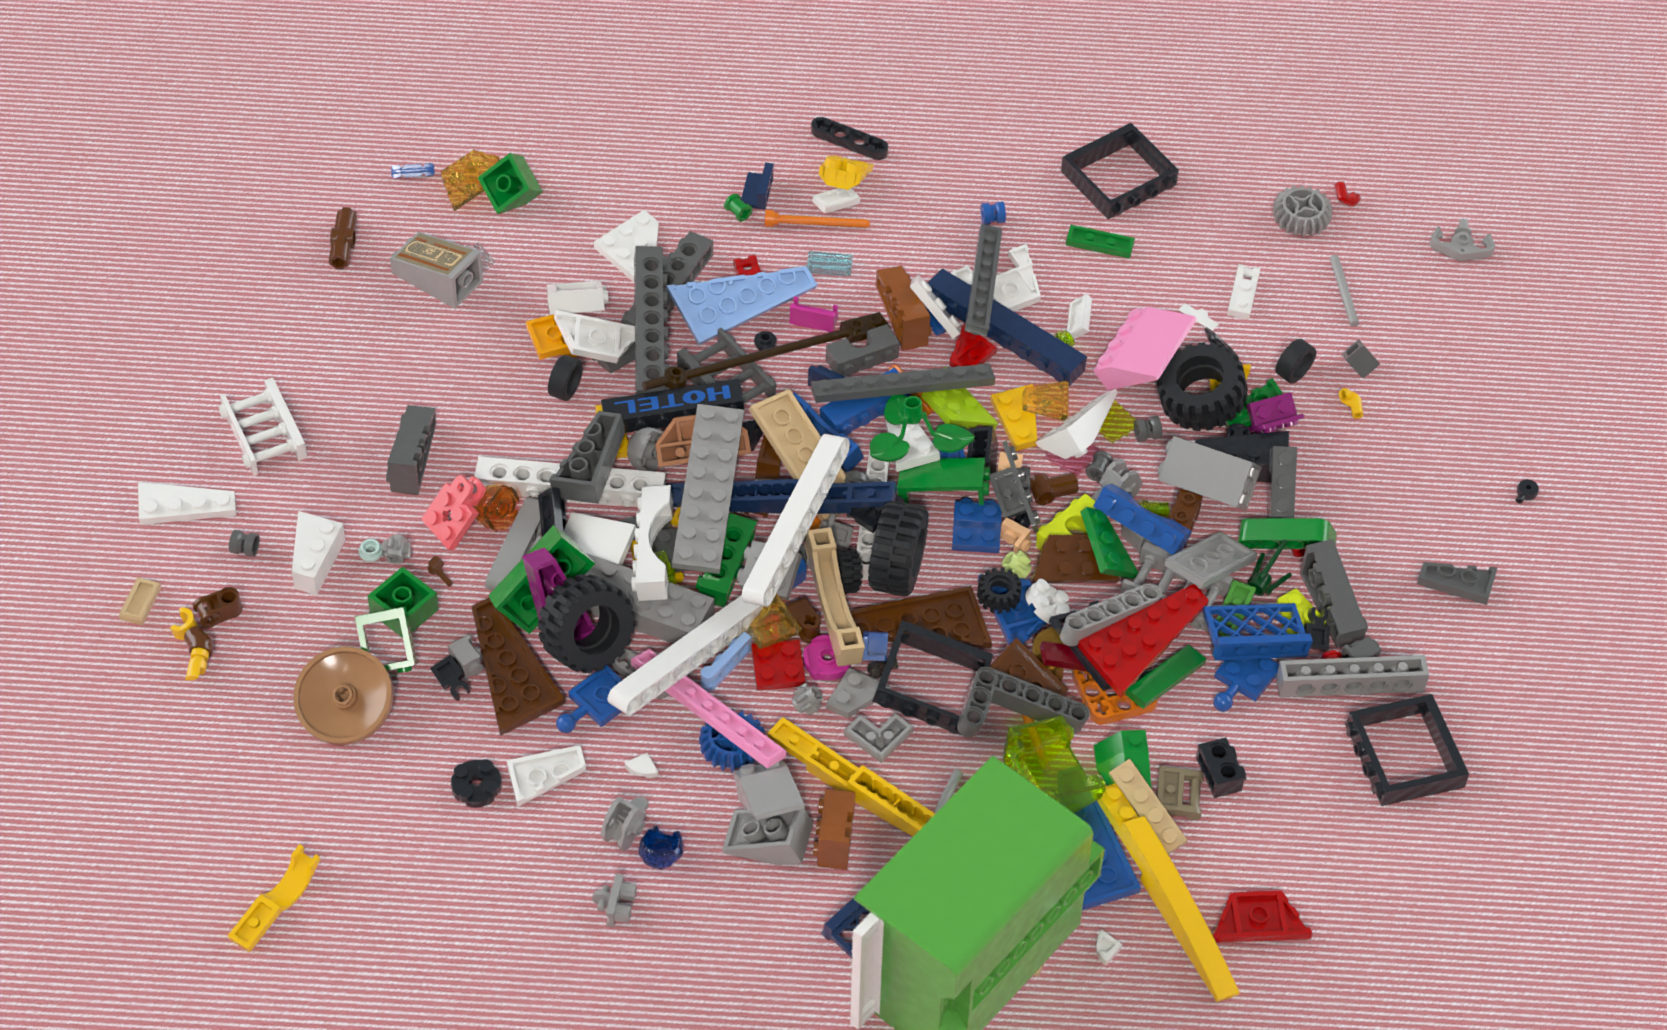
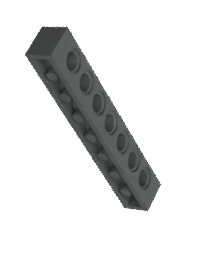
M635 246V395L669 390L667 386L644 391L642 387V382L663 377L665 370L669 368V364H664V359H668V345H664V341H668V327H664V323H667L668 309H663V305H667V291H663V287H667V274H663V270H666L667 256H663L662 247Z

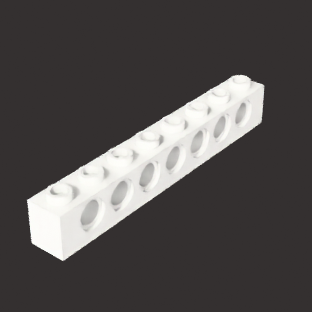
M478 456L474 477H477L486 487L485 495L494 494L536 499L538 494L551 488L549 479L553 473L556 474L561 463ZM612 468L599 504L638 507L637 498L642 495V487L666 485V473Z

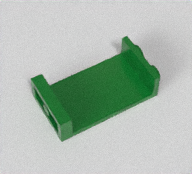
M942 458L935 462L899 471L898 496L904 499V503L909 504L910 492L978 490L979 505H984L985 496H989L990 467H986L985 458Z

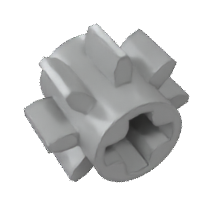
M392 535L389 537V541H383L381 548L384 551L383 557L391 564H401L405 558L410 559L412 548H410L411 543L402 535Z
M805 683L793 691L795 696L792 698V703L799 713L806 711L808 716H810L822 707L820 702L823 701V696L816 686L809 687Z

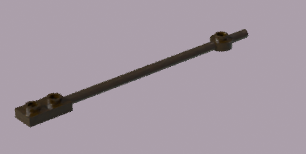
M880 312L843 321L840 323V330L686 371L680 367H669L665 370L663 377L642 382V387L644 391L662 386H667L670 389L682 388L686 385L688 379L834 340L847 338L850 344L866 340L868 330L888 323Z

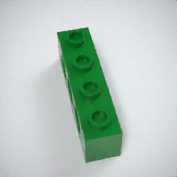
M730 513L727 522L720 574L705 572L704 576L699 575L696 589L699 590V593L714 598V605L726 607L737 581L738 571L742 568L745 561V549L747 546L751 547L755 537L757 525L755 520Z

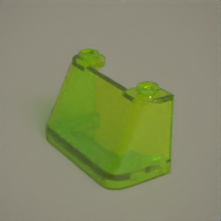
M1063 716L1008 728L1003 752V762L1005 765L1072 813H1076L1102 798L1106 790L1105 783L1096 774L1087 777L1070 748L1074 732Z

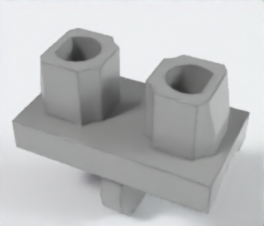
M616 873L611 893L609 892V886H603L602 890L595 891L592 897L593 902L598 904L597 910L604 911L605 907H607L606 916L608 919L606 926L614 927L615 921L629 922L632 907L631 905L620 904L621 899L634 901L637 893L636 884L624 882V875Z

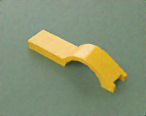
M299 844L291 854L289 867L281 881L270 892L260 894L228 934L229 940L250 953L280 913L294 905L302 896L321 860L320 856L315 854L313 858L303 853L305 850L304 846Z

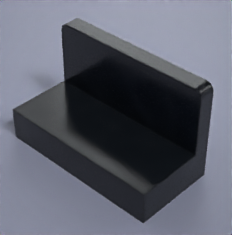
M551 487L538 494L542 537L553 525L563 532L567 524L564 499H560L559 488Z

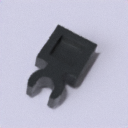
M1312 607L1308 610V618L1311 623L1304 624L1306 634H1311L1313 640L1310 649L1325 652L1329 650L1330 626L1324 625V621L1328 618V610H1321V617L1319 618L1315 614L1316 607Z
M451 655L430 668L444 690L451 686L450 692L456 701L460 700L457 695L458 689L463 688L468 694L471 692L467 683L460 681L465 675Z

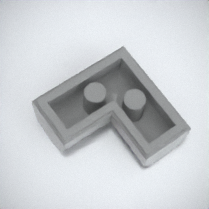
M896 713L880 728L876 727L862 715H859L844 730V736L882 763L913 733L914 726Z

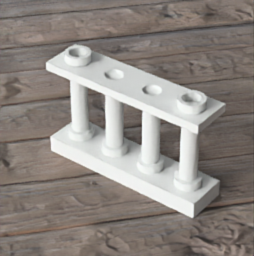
M274 378L264 380L266 390H263L262 394L229 404L225 394L220 395L222 403L218 405L220 414L223 419L227 418L244 454L242 455L243 463L246 468L251 469L254 476L258 475L257 462L289 451L290 453H295L298 461L307 458L305 442ZM264 402L267 404L271 403L272 405L270 407L271 410L238 421L234 415V412ZM273 418L274 420L278 419L280 422L277 427L247 437L244 436L241 430ZM280 435L283 437L287 436L288 438L286 440L287 443L254 454L250 449V445Z

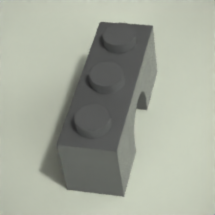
M886 324L867 331V342L864 348L852 346L847 338L826 345L825 360L832 371L843 376H850L861 370L870 369L876 365L899 358L900 343L889 325Z
M1273 446L1270 448L1269 472H1271V487L1268 495L1267 518H1294L1297 447Z

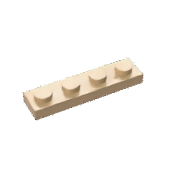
M1130 759L1109 772L1110 777L1125 795L1138 817L1145 816L1168 855L1187 843L1184 834Z

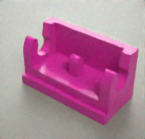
M794 296V303L790 305L789 324L827 332L834 331L839 315L838 305H833V311L799 304V297Z

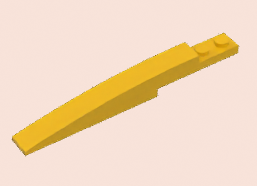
M784 717L767 733L768 738L806 764V771L835 790L856 792L855 803L912 837L935 815V813L862 765L858 768Z
M1116 783L1096 789L1093 796L1141 870L1142 876L1140 881L1216 1002L1239 995L1238 987L1203 916L1145 816L1138 817Z

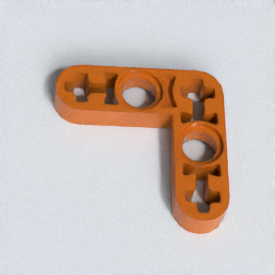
M1073 670V682L1084 705L1090 711V719L1096 724H1109L1150 713L1157 708L1158 699L1142 709L1140 706H1136V703L1125 694L1121 698L1118 695L1108 697L1106 692L1100 688L1088 672L1083 671L1084 674H1088L1087 682H1085L1084 675L1082 673L1079 674L1080 670ZM1095 689L1099 695L1091 697L1087 695L1086 691ZM1121 702L1128 703L1131 706V708L1128 710H1122L1118 707V704ZM1099 703H1100L1099 707H1100L1101 712H1097V710H1098V705H1097V704H1099Z

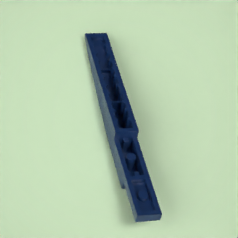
M799 479L734 481L729 511L782 513ZM895 481L833 483L817 514L851 513V508L884 507L887 502L895 501L897 485ZM666 483V485L671 486L673 507H681L685 483Z

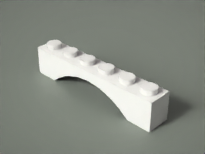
M671 486L642 487V495L637 498L638 511L640 512L636 513V522L639 528H635V539L638 544H634V556L637 560L633 561V573L636 577H632L631 580L632 591H637L638 601L668 599L666 565L653 553L652 546L658 532L673 517Z

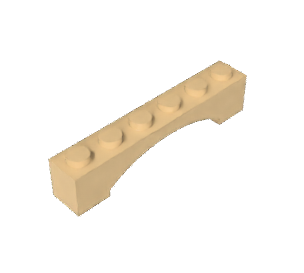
M829 527L808 530L805 550L837 666L862 663L865 645L860 628L856 626L844 594L832 529Z

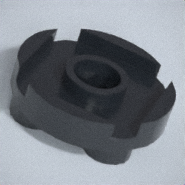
M488 759L471 760L459 764L454 768V773L451 777L452 794L457 801L461 800L466 803V806L473 808L487 806L495 800L494 797L498 792L499 794L501 792L502 780L500 772L493 765V762ZM474 780L482 781L479 787H475L474 784L470 783Z

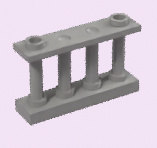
M1145 541L1141 548L1139 562L1143 565L1133 582L1127 579L1123 580L1120 594L1143 585L1152 568L1165 573L1158 585L1162 591L1160 600L1168 597L1164 594L1174 577L1187 582L1184 588L1193 583L1164 566L1166 558L1172 556V554ZM1228 575L1203 588L1209 591L1206 596L1209 600L1207 606H1212L1218 595L1226 598L1232 585V576ZM1202 612L1192 623H1189V625L1196 629L1209 632Z

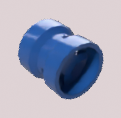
M1004 201L991 205L989 203H981L982 224L1006 222Z

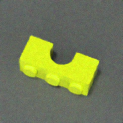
M1086 493L1079 499H1074L1066 510L1058 512L1051 522L1047 525H1042L1038 529L1039 531L1036 533V547L1043 551L1042 547L1047 536L1073 535L1069 532L1070 530H1078L1088 535L1081 511L1086 507L1094 508L1093 506L1096 501Z

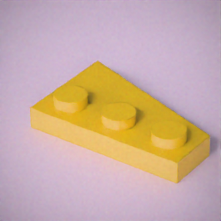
M1033 384L990 395V402L1015 451L1037 446L1035 443L1037 442Z

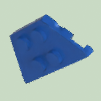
M1018 579L1021 580L1022 589L1020 602L1014 610L1011 608L1008 613L1003 609L1002 614H998V610L995 609L993 613L1008 645L1015 638L1024 644L1047 624V622L1040 619L1034 613L1036 610L1032 603L1028 605L1026 601V591L1032 585L1030 580ZM999 586L990 589L993 593L1000 595L1009 592L1006 588Z

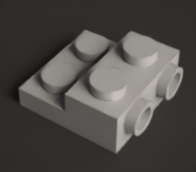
M752 541L751 547H746L744 552L746 564L744 569L740 568L737 574V582H739L742 590L766 543ZM797 552L774 598L789 600L802 558L800 553Z

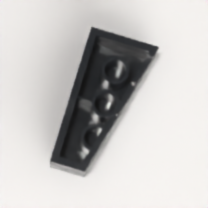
M1289 431L1198 439L1195 443L1262 466L1257 482L1271 483V472H1269L1270 448L1273 446L1289 447Z

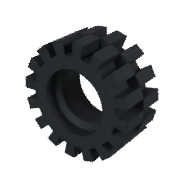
M836 550L844 594L857 593L860 590L859 586L862 585L860 579L863 578V574H861L863 566L860 565L862 562L861 558H859L860 555L856 550Z
M997 567L992 568V573L989 570L985 571V575L982 574L978 582L977 598H979L978 602L980 605L983 604L984 609L990 607V612L992 613L996 609L998 614H1002L1003 609H1005L1006 613L1010 612L1011 608L1014 610L1020 602L1022 589L1021 580H1018L1017 574L1012 576V570L1009 569L1006 573L1005 568L1002 567L1000 571H997ZM999 586L1006 588L1009 592L1000 595L993 593L990 589Z

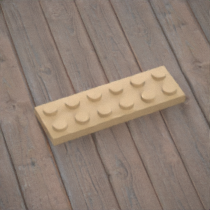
M787 389L751 405L749 411L792 478L800 479L821 436L791 390ZM841 468L833 483H845L846 475ZM845 513L835 514V518ZM817 514L820 521L826 520L830 515Z

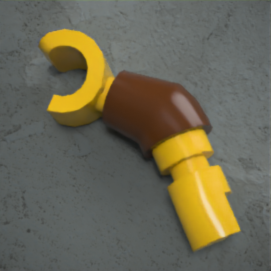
M182 607L179 609V614L185 624L182 626L173 625L170 629L175 638L185 640L189 646V653L191 655L185 681H194L199 678V675H203L206 672V662L212 656L213 643L212 639L199 628L192 611Z

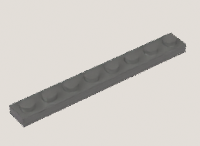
M981 224L978 234L964 331L987 337L1002 229Z
M978 364L811 381V391L815 402L822 403L995 385V376L990 364Z

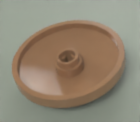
M356 647L332 648L315 656L300 672L293 694L294 709L303 727L318 740L333 745L354 744L373 735L386 721L393 703L392 681L384 665L371 653Z

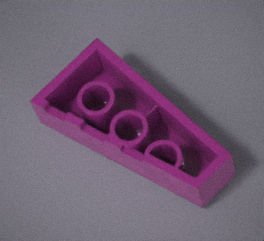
M544 547L522 556L538 620H541L542 616L539 613L541 607L544 608L546 605L545 599L547 596H551L554 593L553 589L557 585L562 586L564 584L563 581L567 579L556 559ZM586 611L576 623L574 629L575 641L584 639L595 628Z

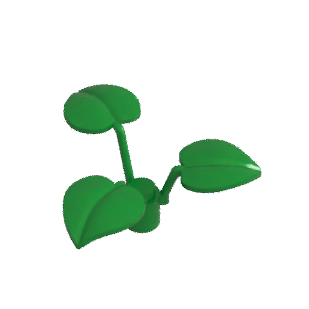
M903 394L892 395L885 406L884 417L892 425L902 424L901 433L898 437L893 433H880L876 435L870 442V456L884 462L902 459L910 449L909 443L902 440L907 424H918L921 419L924 420L931 436H934V447L942 452L952 453L959 451L974 441L975 436L968 430L953 424L939 425L935 432L927 418V413L922 412V400L919 397H906Z

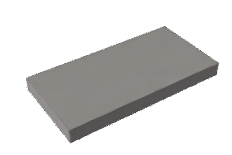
M1218 532L1166 558L1164 566L1203 589L1255 562L1258 554L1223 532Z

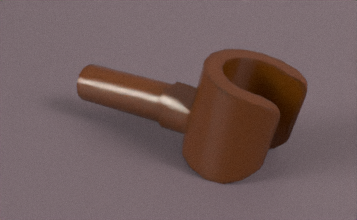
M433 556L428 562V572L440 577L448 587L452 586L453 582L441 570L444 566L443 561L439 557Z

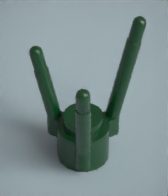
M1286 539L1277 548L1264 570L1259 573L1265 557V553H1261L1252 576L1247 581L1248 585L1256 588L1255 595H1270L1275 588L1292 576L1291 573H1288L1272 584V577L1268 573L1287 544Z

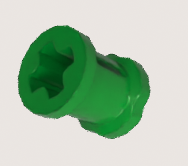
M731 194L724 203V208L736 215V219L739 222L747 220L752 214V206L745 204L738 194Z

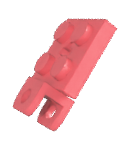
M459 475L452 483L444 484L421 520L448 550H455L479 514L473 506L479 504L485 494L486 487L477 477H470L467 480L465 476ZM474 485L477 486V492L475 494L473 493ZM450 511H451L450 517L452 518L451 521L448 520V513H449Z

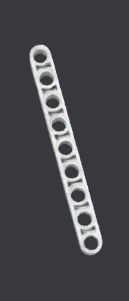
M829 434L822 435L743 587V602L765 607L770 606L849 452L850 443L848 438Z
M741 595L615 685L608 695V703L627 715L634 714L729 645L734 638H738L743 632L748 631L768 615L771 604L765 607L743 602Z

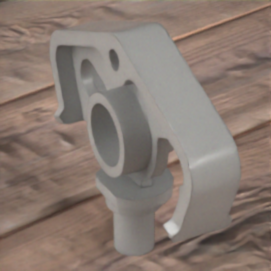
M1467 219L1460 220L1459 227L1455 229V235L1452 237L1451 242L1442 243L1439 241L1443 237V232L1440 231L1441 227L1437 226L1431 236L1430 247L1458 261L1491 257L1495 248L1491 234H1487V237L1483 239V244L1486 248H1479L1474 245Z

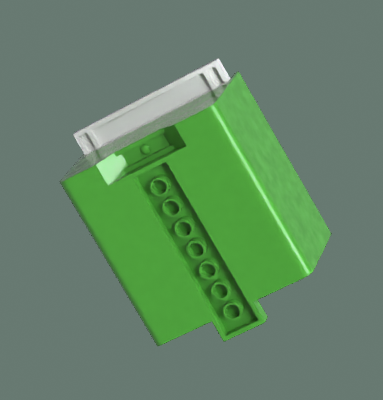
M992 756L854 897L855 901L871 913L853 930L850 1024L859 1030L873 1014H876L895 1030H983L1080 925L1084 894L1101 876L1105 850L1092 840V828L1084 820Z

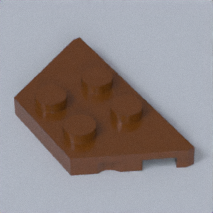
M1088 535L1047 536L1042 547L1043 551L1036 563L1037 567L1034 575L1030 579L1031 584L1036 583L1038 579H1043L1047 583H1117L1120 581L1118 576L1100 573Z

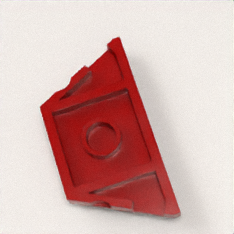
M1282 890L1231 892L1213 938L1216 943L1305 940L1312 938V930L1310 927H1305L1299 919L1300 914L1289 904L1288 898Z

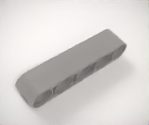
M526 497L487 575L486 589L493 591L522 560V556L530 551L537 537L540 536L541 523L537 499Z
M1148 583L1074 612L1066 617L1060 633V639L1068 646H1077L1079 640L1160 601L1162 591L1158 586Z

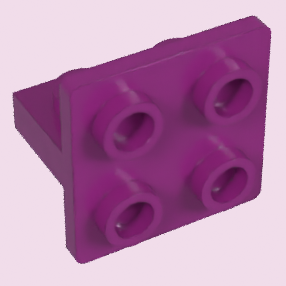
M1291 392L1246 404L1252 425L1248 429L1255 431V434L1269 433L1279 428L1294 426L1298 424L1299 419L1305 418L1304 414H1297Z

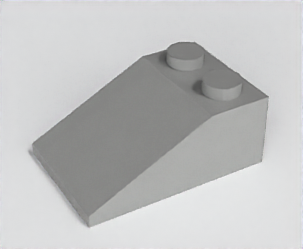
M783 760L768 769L762 764L756 766L754 764H747L741 766L740 770L733 771L738 799L756 821L805 808L788 766Z
M747 809L734 810L722 851L724 854L776 865L801 864L813 821L805 809L757 821Z

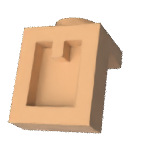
M1006 517L1001 524L1000 538L1004 539L1008 544L1014 545L1013 552L1017 554L1021 550L1023 553H1026L1032 543L1030 541L1031 530Z

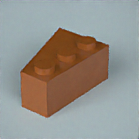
M825 789L824 799H819L818 813L822 814V817L816 823L815 835H819V839L814 841L813 856L817 857V867L848 869L856 792Z

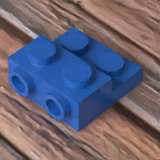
M968 498L955 501L952 550L999 553L1002 517L999 504L993 500H986L984 505H979V503H973Z

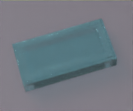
M809 251L807 268L810 273L851 276L853 255Z

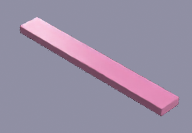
M649 648L632 658L631 666L638 670L658 654ZM687 676L665 690V692L767 769L786 757V750Z

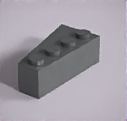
M407 405L405 414L401 415L400 428L396 434V439L387 462L386 482H390L391 492L419 495L437 424L435 408Z
M598 411L583 432L584 436L579 442L576 441L569 457L563 459L559 465L560 469L556 474L553 473L549 479L551 487L559 488L560 499L599 504L625 434L622 415Z
M1331 539L1306 545L1300 575L1318 612L1321 614V610H1328L1325 626H1330V636L1335 647L1340 648L1346 644L1352 645L1357 640H1363L1368 630L1366 619L1361 614L1334 540Z

